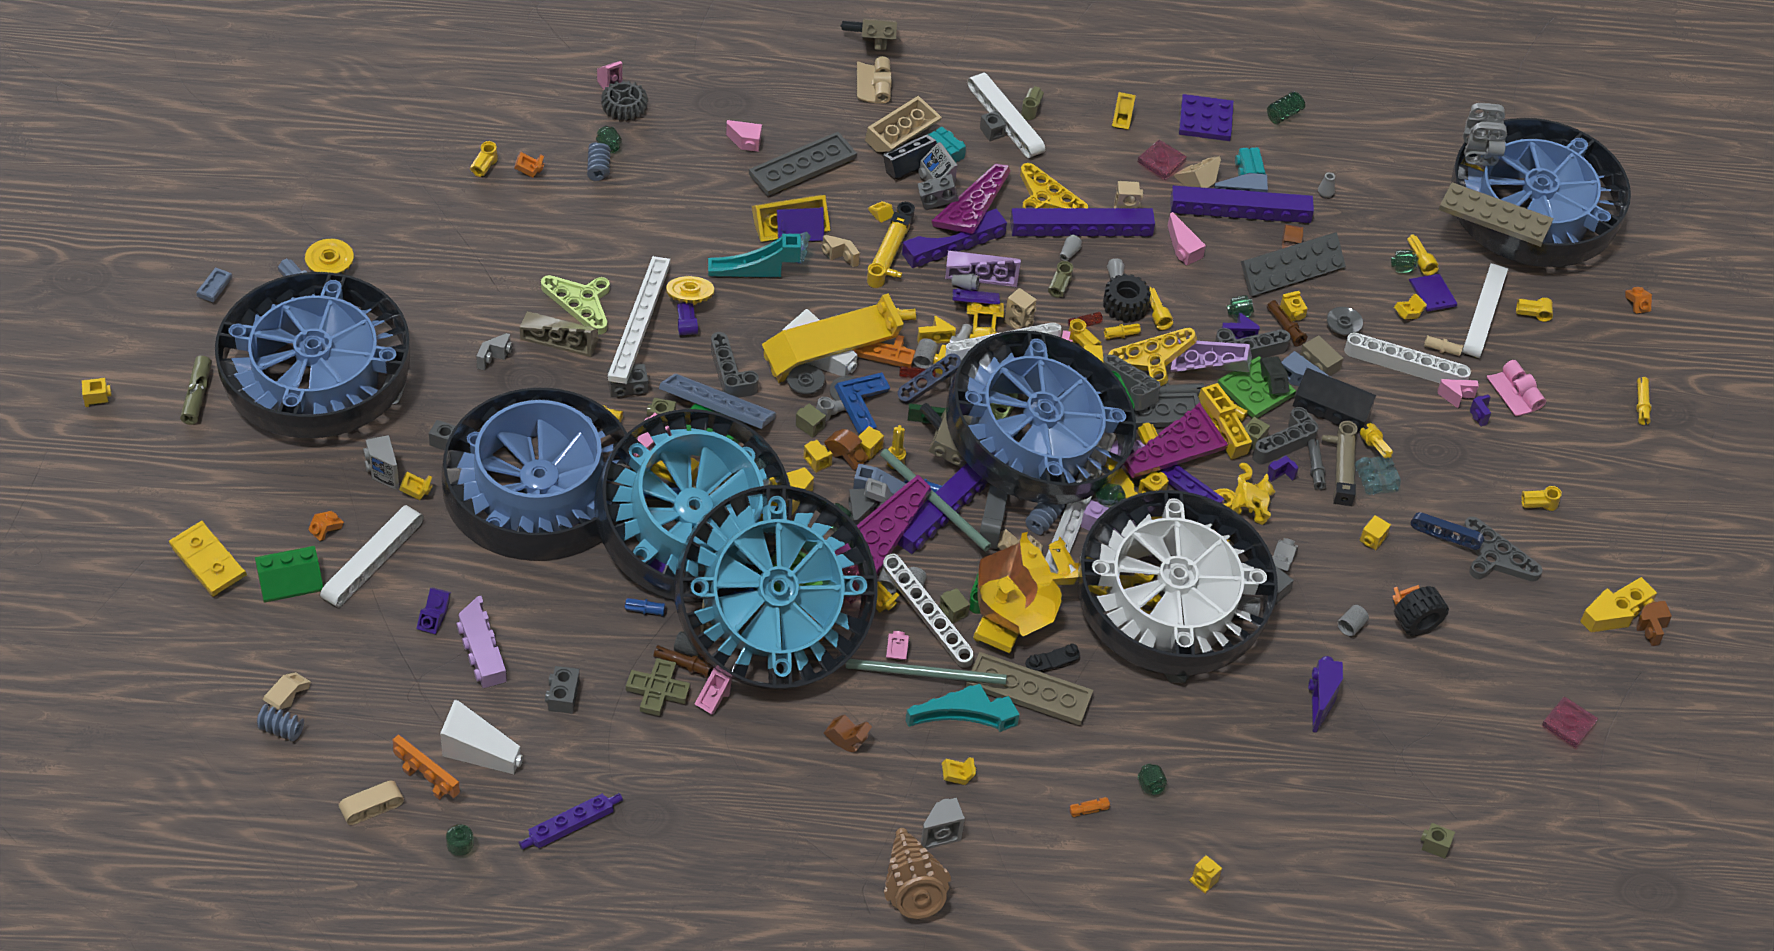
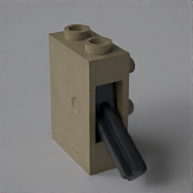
M863 18V22L842 21L840 25L843 31L862 32V37L875 38V50H886L887 39H896L897 21Z
M924 403L920 407V411L936 428L928 452L963 467L966 461L957 450L951 438L946 420V409L940 417L928 403ZM963 415L967 425H970L972 416Z

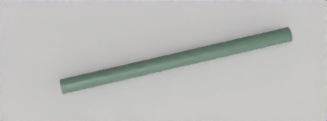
M884 449L881 452L880 456L906 480L910 481L916 476L888 449ZM931 489L927 499L984 551L989 550L991 543Z
M849 659L846 662V668L1002 685H1006L1007 675L859 659Z

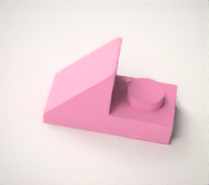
M1441 379L1437 392L1445 400L1459 408L1462 398H1475L1479 385L1477 380Z
M714 668L695 705L710 714H714L722 698L729 697L732 678Z

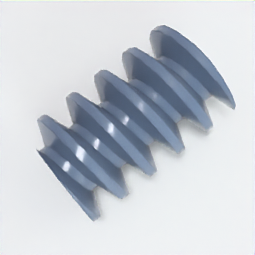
M595 142L589 144L587 175L591 180L599 181L610 173L611 149L606 144Z
M1038 503L1026 518L1027 527L1038 535L1043 534L1053 524V521L1057 519V516L1061 514V511L1065 509V504L1051 505Z
M264 704L257 717L259 730H266L267 733H273L276 736L281 735L282 738H288L290 741L297 740L302 732L304 719L298 722V715H294L290 719V712L283 716L282 709L275 714L276 707H271L268 711V704Z

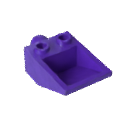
M1324 656L1318 660L1317 666L1313 667L1312 679H1309L1308 690L1312 691V730L1316 733L1334 705L1343 680V662L1334 661L1329 656Z

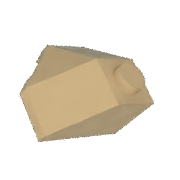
M1220 156L1202 160L1201 163L1182 169L1174 174V176L1187 187L1210 188L1209 186L1216 182L1221 158Z

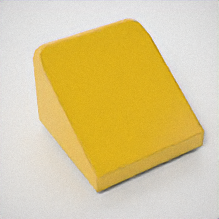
M883 201L868 208L869 212L879 222L892 218L894 214L892 204Z

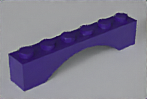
M996 208L985 213L973 234L961 232L957 235L943 238L918 236L903 242L902 255L911 268L922 266L948 256V251L959 252L1002 237L1006 234L1007 222Z

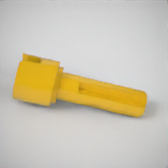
M1410 235L1407 241L1418 258L1417 264L1425 276L1434 275L1439 270L1438 262L1432 254L1427 253L1417 236Z
M1150 287L1149 303L1154 311L1152 318L1159 330L1169 329L1173 325L1171 313L1168 308L1163 307L1155 288Z
M1369 423L1366 430L1361 428L1360 436L1366 444L1374 446L1384 458L1388 457L1390 459L1393 450L1383 440V434L1378 427Z
M898 425V427H894L892 446L888 450L905 465L906 450L903 448L905 429ZM887 462L888 467L894 469V468Z

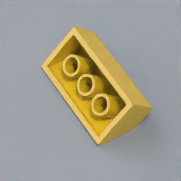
M816 195L753 205V219L760 242L778 239L777 210L823 207L824 232L831 231L826 196Z

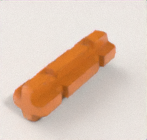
M1107 797L1099 798V801L1095 799L1081 802V805L1078 803L1070 805L1069 809L1071 816L1076 817L1080 816V813L1085 815L1098 812L1099 809L1101 811L1107 810L1110 807V802Z

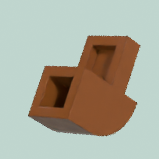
M1285 224L1282 248L1301 243L1303 227Z
M841 429L835 431L823 442L829 451L833 453L834 457L843 455L853 470L857 469L858 464H863L869 458L860 446L862 440L850 430Z
M1665 601L1647 604L1637 621V631H1645V636L1649 639L1651 646H1658L1664 636L1662 628H1667L1672 617Z
M844 714L834 718L824 734L840 748L849 752H856L869 735L867 733L872 726L867 721L855 725Z

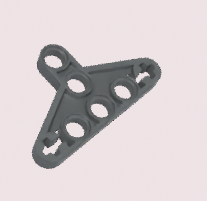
M1472 516L1465 520L1463 527L1492 537V540L1485 539L1482 546L1475 550L1478 558L1472 562L1469 570L1472 577L1483 579L1495 570L1532 582L1539 580L1543 570L1540 564L1477 517ZM1504 546L1507 551H1500L1498 547ZM1491 556L1496 561L1490 562L1486 559V557ZM1513 558H1520L1522 563H1516ZM1474 567H1481L1484 571L1477 572Z

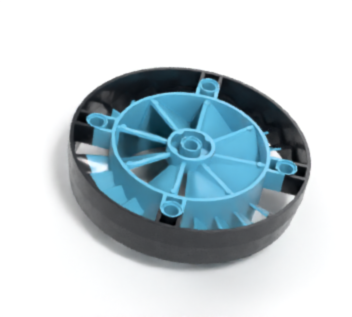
M673 410L655 415L636 425L620 440L610 453L602 468L596 486L594 499L595 521L598 533L608 554L627 576L647 590L675 600L674 580L678 559L688 536L701 518L723 500L741 491L764 486L763 480L774 477L777 485L790 486V482L781 460L772 447L758 433L744 423L724 414L708 410ZM686 425H691V431H687ZM669 426L672 436L668 435L665 427ZM707 428L713 429L712 432H708ZM648 432L656 446L649 451L636 438ZM729 435V436H731V437L737 439L738 441H740V442L743 443L744 445L741 447V446L738 445L736 442L732 441L731 439L727 438L726 436ZM632 453H636L640 457H634ZM618 455L636 472L612 462V460ZM691 455L700 456L696 488L692 487ZM759 459L766 465V467L760 470L756 465ZM661 460L663 461L681 490L679 494H676L650 470L654 464ZM732 473L734 474L730 479H728L724 484H722L718 489H716L712 494H710L727 477H729ZM606 480H610V481H613V482L621 483V484L628 485V486H632V487H626V486H621V485L606 483ZM643 493L674 503L673 508L647 507ZM762 496L748 498L755 523L759 522L761 513L763 514ZM786 498L787 520L791 521L792 499ZM607 501L628 502V504H607ZM731 504L727 505L728 511L739 529L742 530L743 528ZM689 506H695L697 510H692ZM771 506L774 511L778 510V506ZM709 518L707 522L725 540H727L728 537L724 534V532L717 526V524L711 518ZM629 519L628 522L613 525V522ZM674 519L678 522L669 531L662 527ZM766 532L776 537V533ZM635 535L639 544L631 551L623 541ZM696 536L694 537L693 542L713 553L716 552L715 549ZM735 545L725 552V554L759 575L763 573L754 563L747 560L748 557ZM776 548L770 554L772 565L777 560ZM637 556H642L644 560H641ZM655 558L666 564L663 573L649 566ZM689 559L685 560V577H698V571H705L707 569L706 565ZM695 583L693 588L695 592L700 593L702 587L699 583ZM749 587L719 588L717 595L721 597L734 593V591L746 590ZM703 598L684 599V602H703Z
M766 485L750 488L723 500L701 518L688 536L678 559L674 580L677 614L689 642L697 653L709 665L733 680L764 689H788L807 685L823 679L843 666L864 641L872 624L877 603L878 584L874 560L870 548L856 524L844 511L828 499L806 489L787 485ZM762 496L763 521L755 523L748 498ZM786 498L800 502L794 521L787 520ZM772 501L778 504L777 511L771 508ZM731 504L743 528L742 530L737 526L726 507L727 505ZM815 511H818L820 515L811 528L807 527ZM709 518H711L717 524V526L724 532V534L728 537L727 540H725L707 522ZM834 525L838 530L825 540L823 536ZM763 532L776 533L777 566L775 567L772 565ZM696 536L715 549L716 552L713 553L693 542L694 537ZM848 543L851 549L836 556L834 551ZM735 545L763 573L759 575L725 554V552ZM803 547L808 554L791 571L789 568ZM689 559L706 565L707 569L704 577H683L685 560ZM857 564L860 576H843L842 568ZM853 581H856L859 584L858 591H855L853 589ZM775 582L781 585L780 592L774 590L773 585ZM823 582V585L799 586L802 583ZM695 583L701 585L702 591L700 593L695 592L693 588ZM756 587V591L718 597L717 595L719 588ZM861 596L858 618L840 612L844 597ZM703 598L704 609L690 613L686 612L684 599ZM763 603H765L761 610L757 613V615L753 618L750 624L743 631V633L739 635L738 633L742 626L750 619V617L758 610V608ZM711 621L713 626L696 636L693 629ZM834 623L852 632L849 640L831 629ZM823 636L840 651L835 658L819 642ZM719 637L725 639L726 641L713 655L706 650ZM809 646L823 667L816 673L803 650ZM735 648L742 650L732 670L724 667ZM794 652L802 679L792 682L791 653ZM752 654L768 656L769 683L752 681L745 678ZM778 663L782 664L784 667V671L782 674L778 673L776 670V665Z

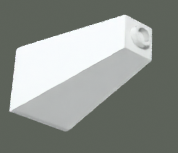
M806 309L783 330L819 321V319ZM850 350L805 364L814 365L819 369L839 376H847L857 368V354Z
M454 700L440 733L442 756L514 774L516 768L521 766L523 755H520V746L461 702Z

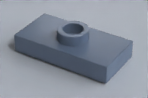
M215 267L196 292L197 297L214 303L232 279V273Z

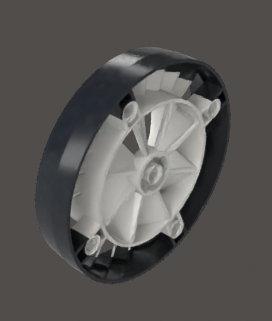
M1149 491L1125 498L1111 506L1095 521L1089 530L1078 565L1079 600L1084 615L1094 632L1110 649L1121 657L1140 667L1164 674H1203L1223 668L1239 659L1252 647L1265 629L1277 597L1278 578L1275 563L1266 543L1254 527L1242 516L1222 503L1199 494L1184 491ZM1151 517H1162V518L1152 520ZM1227 539L1231 541L1234 545L1231 546ZM1243 553L1248 561L1241 563L1238 554ZM1148 555H1155L1163 563L1160 567L1137 559ZM1120 572L1158 575L1156 581L1123 589L1119 579ZM1088 585L1108 586L1107 595L1092 597ZM1161 590L1166 592L1150 615L1140 609ZM1242 594L1263 595L1264 609L1262 618L1237 609ZM1234 614L1259 627L1250 634L1231 621ZM1229 627L1243 641L1233 645L1223 634ZM1219 641L1224 650L1214 652L1211 646Z

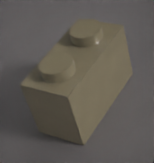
M1319 335L1303 344L1300 353L1306 360L1329 376L1340 371L1344 359Z

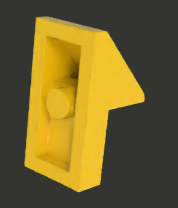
M1118 93L1112 126L1129 129L1136 95Z
M934 316L933 326L918 327L917 342L919 343L922 339H931L937 344L949 343L951 337L956 334V328L941 318Z

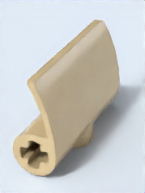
M878 57L875 60V66L857 61V98L859 100L880 104L890 101L891 72L890 60L887 57Z

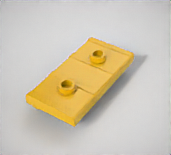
M203 521L198 522L169 540L173 551L212 597L247 576L246 571L237 563Z
M1009 594V596H1015L1017 598L1016 601H1011L1009 599L1011 603H1017L1019 601V598L1015 594ZM983 616L973 638L977 642L982 641L1010 653L1019 634Z

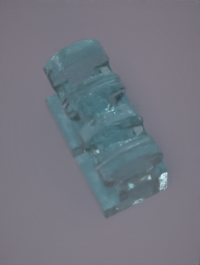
M1381 455L1373 458L1363 457L1356 461L1355 467L1359 471V477L1365 486L1364 489L1367 494L1398 492L1401 479L1396 467H1394L1392 458H1384Z

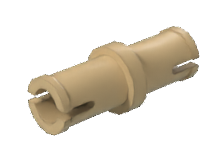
M1427 335L1424 347L1440 350V353L1447 352L1457 356L1461 355L1463 345Z

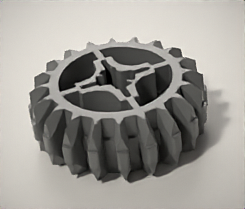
M622 80L620 83L615 81V84H609V87H605V90L602 92L601 105L603 111L607 113V116H612V119L618 118L619 121L621 119L626 121L628 119L634 120L635 117L639 118L641 114H644L648 106V97L646 90L642 88V85L638 86L636 82L632 84L630 80L628 82Z

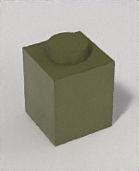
M811 404L797 411L796 426L813 438L825 428L826 415Z

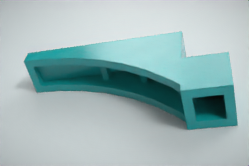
M782 234V237L769 245L748 253L708 258V276L781 277L782 262H800L801 234Z
M981 684L967 686L957 692H950L946 696L937 699L933 698L926 703L911 706L907 709L905 721L909 727L932 721H968L987 725L1002 732L1018 726L1020 714L1009 696L997 698L990 702Z

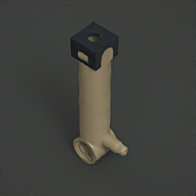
M1351 421L1341 422L1336 436H1322V441L1337 444L1333 504L1352 506L1356 495L1354 479L1356 433L1358 429L1356 424Z

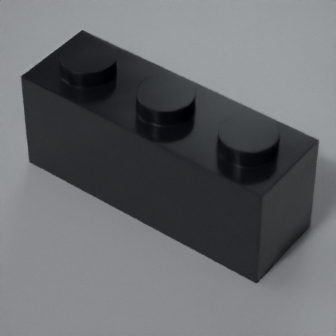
M925 135L883 154L886 173L896 179L903 177L911 171L918 170L921 160L937 144L936 140L929 135Z

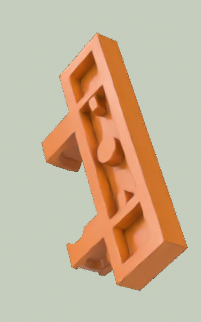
M900 335L896 337L894 345L878 342L853 349L857 357L911 369L915 350L903 346L904 336Z
M399 734L392 739L393 752L405 762L402 768L407 775L411 776L416 770H419L429 782L435 785L432 791L439 800L445 794L455 798L460 793L458 780Z

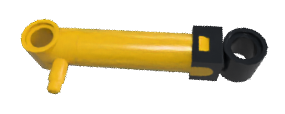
M905 201L898 204L897 212H894L891 218L890 227L872 264L868 266L867 284L870 287H882L885 283L886 275L895 278L902 277L901 272L890 269V266L914 221L915 207L910 202Z

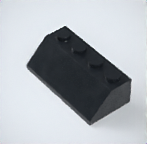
M1306 368L1296 392L1293 407H1302L1308 413L1338 425L1343 421H1351L1356 424L1357 432L1360 433L1361 428L1365 429L1370 419L1376 395Z

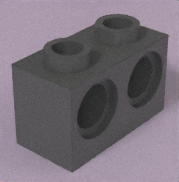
M952 174L918 183L920 197L925 210L959 201Z
M645 364L633 365L627 384L608 381L611 397L648 393V377ZM607 368V379L610 368Z
M555 666L554 674L549 676L550 691L547 690L545 695V702L548 703L549 711L573 714L580 682V669Z

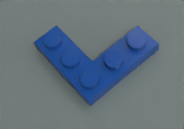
M883 373L837 383L835 389L858 434H861L868 426L876 429L877 426L862 398L889 391L890 386Z

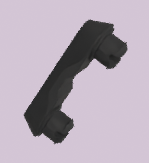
M1071 643L1049 653L1030 655L1025 665L1027 668L1038 672L1046 669L1051 670L1078 659L1080 652L1078 646Z

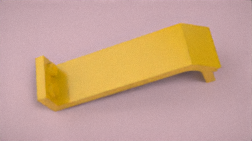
M888 293L881 296L877 305L781 331L762 344L764 358L769 362L773 376L780 383L784 382L790 371L798 365L896 338L904 323Z

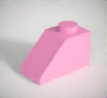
M621 61L597 69V82L604 90L605 87H609V84H615V81L618 83L622 82Z
M727 120L726 135L741 150L759 152L762 124Z

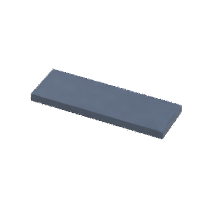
M676 373L662 381L659 389L761 429L773 421L776 416L774 411Z

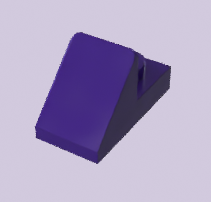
M1239 313L1237 323L1222 324V328H1228L1233 332L1236 340L1258 335L1260 330L1259 325L1242 313Z

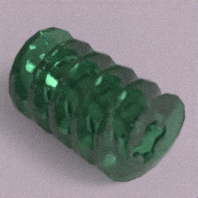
M1295 91L1290 92L1268 105L1267 114L1272 123L1279 124L1290 118V116L1295 115V113L1300 112V110L1305 109L1306 104L1299 93Z

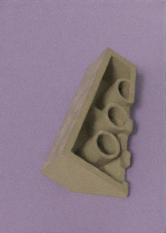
M527 311L520 325V340L591 357L598 343V329Z

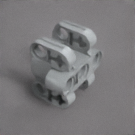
M1476 103L1472 105L1463 133L1464 142L1467 143L1464 152L1467 163L1493 166L1498 163L1499 156H1504L1507 130L1503 121L1505 110L1502 105ZM1476 110H1483L1482 113H1475ZM1470 154H1477L1476 157H1469Z

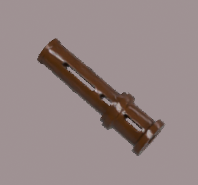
M1276 300L1270 301L1267 304V309L1273 314L1284 330L1290 334L1293 345L1301 346L1308 338L1307 334L1299 329L1298 323L1293 322Z
M657 645L654 650V658L676 662V665L687 668L689 673L693 674L695 672L704 675L706 679L709 678L714 669L706 661L699 659L698 656L689 657Z

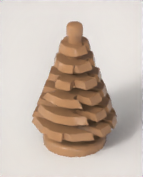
M899 828L896 831V838L892 846L893 849L884 890L885 898L887 901L891 900L892 906L898 908L900 913L908 918H927L936 914L944 906L947 899L946 893L950 888L948 882L951 881V876L943 868V865L913 835L908 833L907 829Z

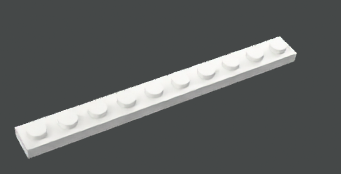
M652 256L608 373V381L627 384L670 267V259Z
M1104 432L1097 447L1110 452L1116 435ZM1095 449L1090 457L1104 466L1107 456ZM1088 460L1083 467L1094 479L1100 477L1102 471L1091 461ZM1081 471L1076 483L1087 481ZM1092 496L1067 504L1052 543L1057 541L1060 536L1066 543L1065 547L1070 553L1082 523L1083 513ZM1048 550L1045 559L1050 567V571L1057 574L1059 570L1050 550Z

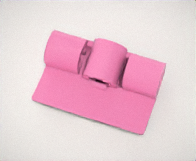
M1516 360L1507 362L1503 367V372L1487 375L1489 382L1515 416L1532 413L1546 404V399L1538 390L1531 374L1526 375Z

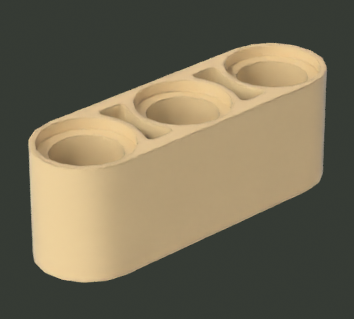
M387 781L346 797L339 803V808L347 824L354 825L397 808L404 802V798L395 781Z

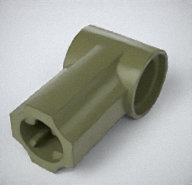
M1034 86L1030 88L1026 98L1023 99L1021 115L1026 120H1033L1036 117L1037 109L1044 95V92L1039 87Z
M1061 261L1057 265V271L1048 289V292L1053 297H1063L1068 284L1072 280L1073 265L1070 262Z

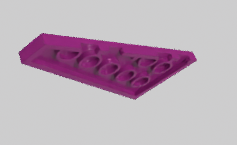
M994 164L958 196L959 201L950 203L931 220L933 227L973 234L1011 172L1009 166Z
M1199 402L1191 411H1187L1183 417L1161 431L1157 437L1149 440L1145 446L1132 453L1125 461L1124 466L1131 477L1135 478L1225 450L1228 444Z
M916 475L857 525L870 548L877 575L884 565L885 557L892 553L931 492L930 485L919 475ZM847 543L834 552L840 555L851 548ZM857 564L847 567L855 576H860Z

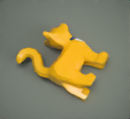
M1240 463L1239 467L1245 473L1240 474L1238 477V486L1231 509L1238 514H1241V507L1249 508L1250 513L1254 510L1255 522L1263 525L1271 517V513L1267 508L1271 503L1270 496L1274 495L1275 490L1268 481V474L1258 484L1253 485L1246 482L1245 480H1249L1252 477V469L1248 464Z

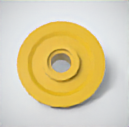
M338 239L317 241L307 249L305 254L306 266L314 272L344 273L345 269H349L350 265L353 264L354 259L352 248L347 243Z
M684 276L671 280L666 286V293L675 301L678 300L680 303L686 302V304L692 303L696 305L712 298L714 286L706 279Z

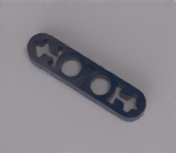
M955 353L948 354L902 385L898 390L900 400L904 403H911L956 373L962 361L960 356ZM951 359L956 361V366L951 364ZM945 364L949 371L946 372L942 365ZM935 369H942L943 374L940 377L936 378L933 376ZM921 379L927 380V385L924 388L917 386L918 381ZM914 385L918 392L915 393L911 386ZM906 390L910 392L908 398L903 393Z
M1421 512L1416 513L1410 522L1411 526L1417 531L1474 550L1479 549L1485 540L1484 536L1478 531Z

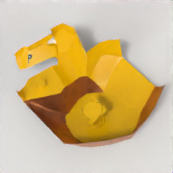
M1028 532L1022 533L1019 543L980 560L978 603L983 616L1021 636H1025L1054 622L1062 596L1057 585H1073L1078 580L1079 563L1074 562L1065 547L1066 543L1060 536L1057 541L1049 544V550L1059 570L1057 574L1050 571V567L1040 549L1029 541ZM1009 594H1015L1019 598V601L1017 603H1011L1009 599L1011 601H1016L1017 598L1015 596H1009Z

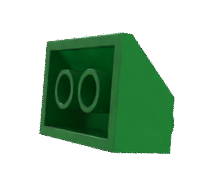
M315 546L255 557L264 603L321 592L323 588Z

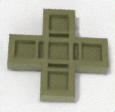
M656 658L651 674L631 670L626 684V691L644 695L640 705V712L660 716L665 700L685 704L690 690V683L672 679L676 669V662Z

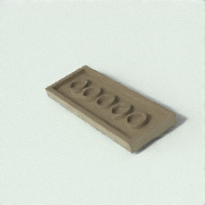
M1453 182L1439 207V210L1540 247L1554 219Z
M979 652L971 671L1007 675L1006 685L973 681L966 682V687L981 684L983 690L988 695L997 698L1009 696L1015 704L1077 725H1081L1093 695L1092 689Z

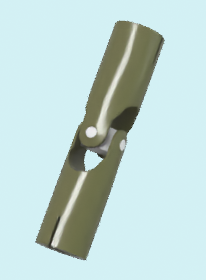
M197 356L193 365L188 391L180 416L181 421L188 425L196 424L198 421L212 365V360L206 356Z

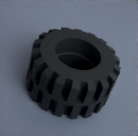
M1127 274L1122 276L1116 275L1115 278L1112 277L1106 284L1103 308H1105V312L1109 313L1111 318L1115 317V320L1134 322L1135 319L1140 320L1141 316L1144 317L1148 310L1151 295L1150 287L1145 280L1142 281L1140 277H1134L1132 274L1130 276Z
M1426 586L1416 589L1403 597L1396 605L1394 615L1408 635L1418 636L1433 630L1443 622L1448 615L1449 607L1435 587Z

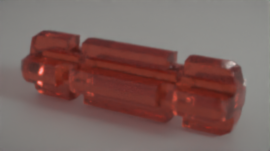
M1095 312L1093 315L1087 314L1079 316L1077 319L1083 320L1086 326L1094 324L1093 322L1095 324L1102 322L1103 316L1101 312ZM1076 318L1068 319V326H1070V322Z
M900 366L899 376L914 378L925 371V368Z

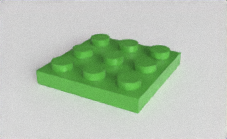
M1260 356L1251 361L1249 372L1233 371L1218 380V384L1224 392L1241 408L1248 410V414L1252 418L1260 417L1296 394V390L1290 384V392L1269 394L1268 377H1262Z

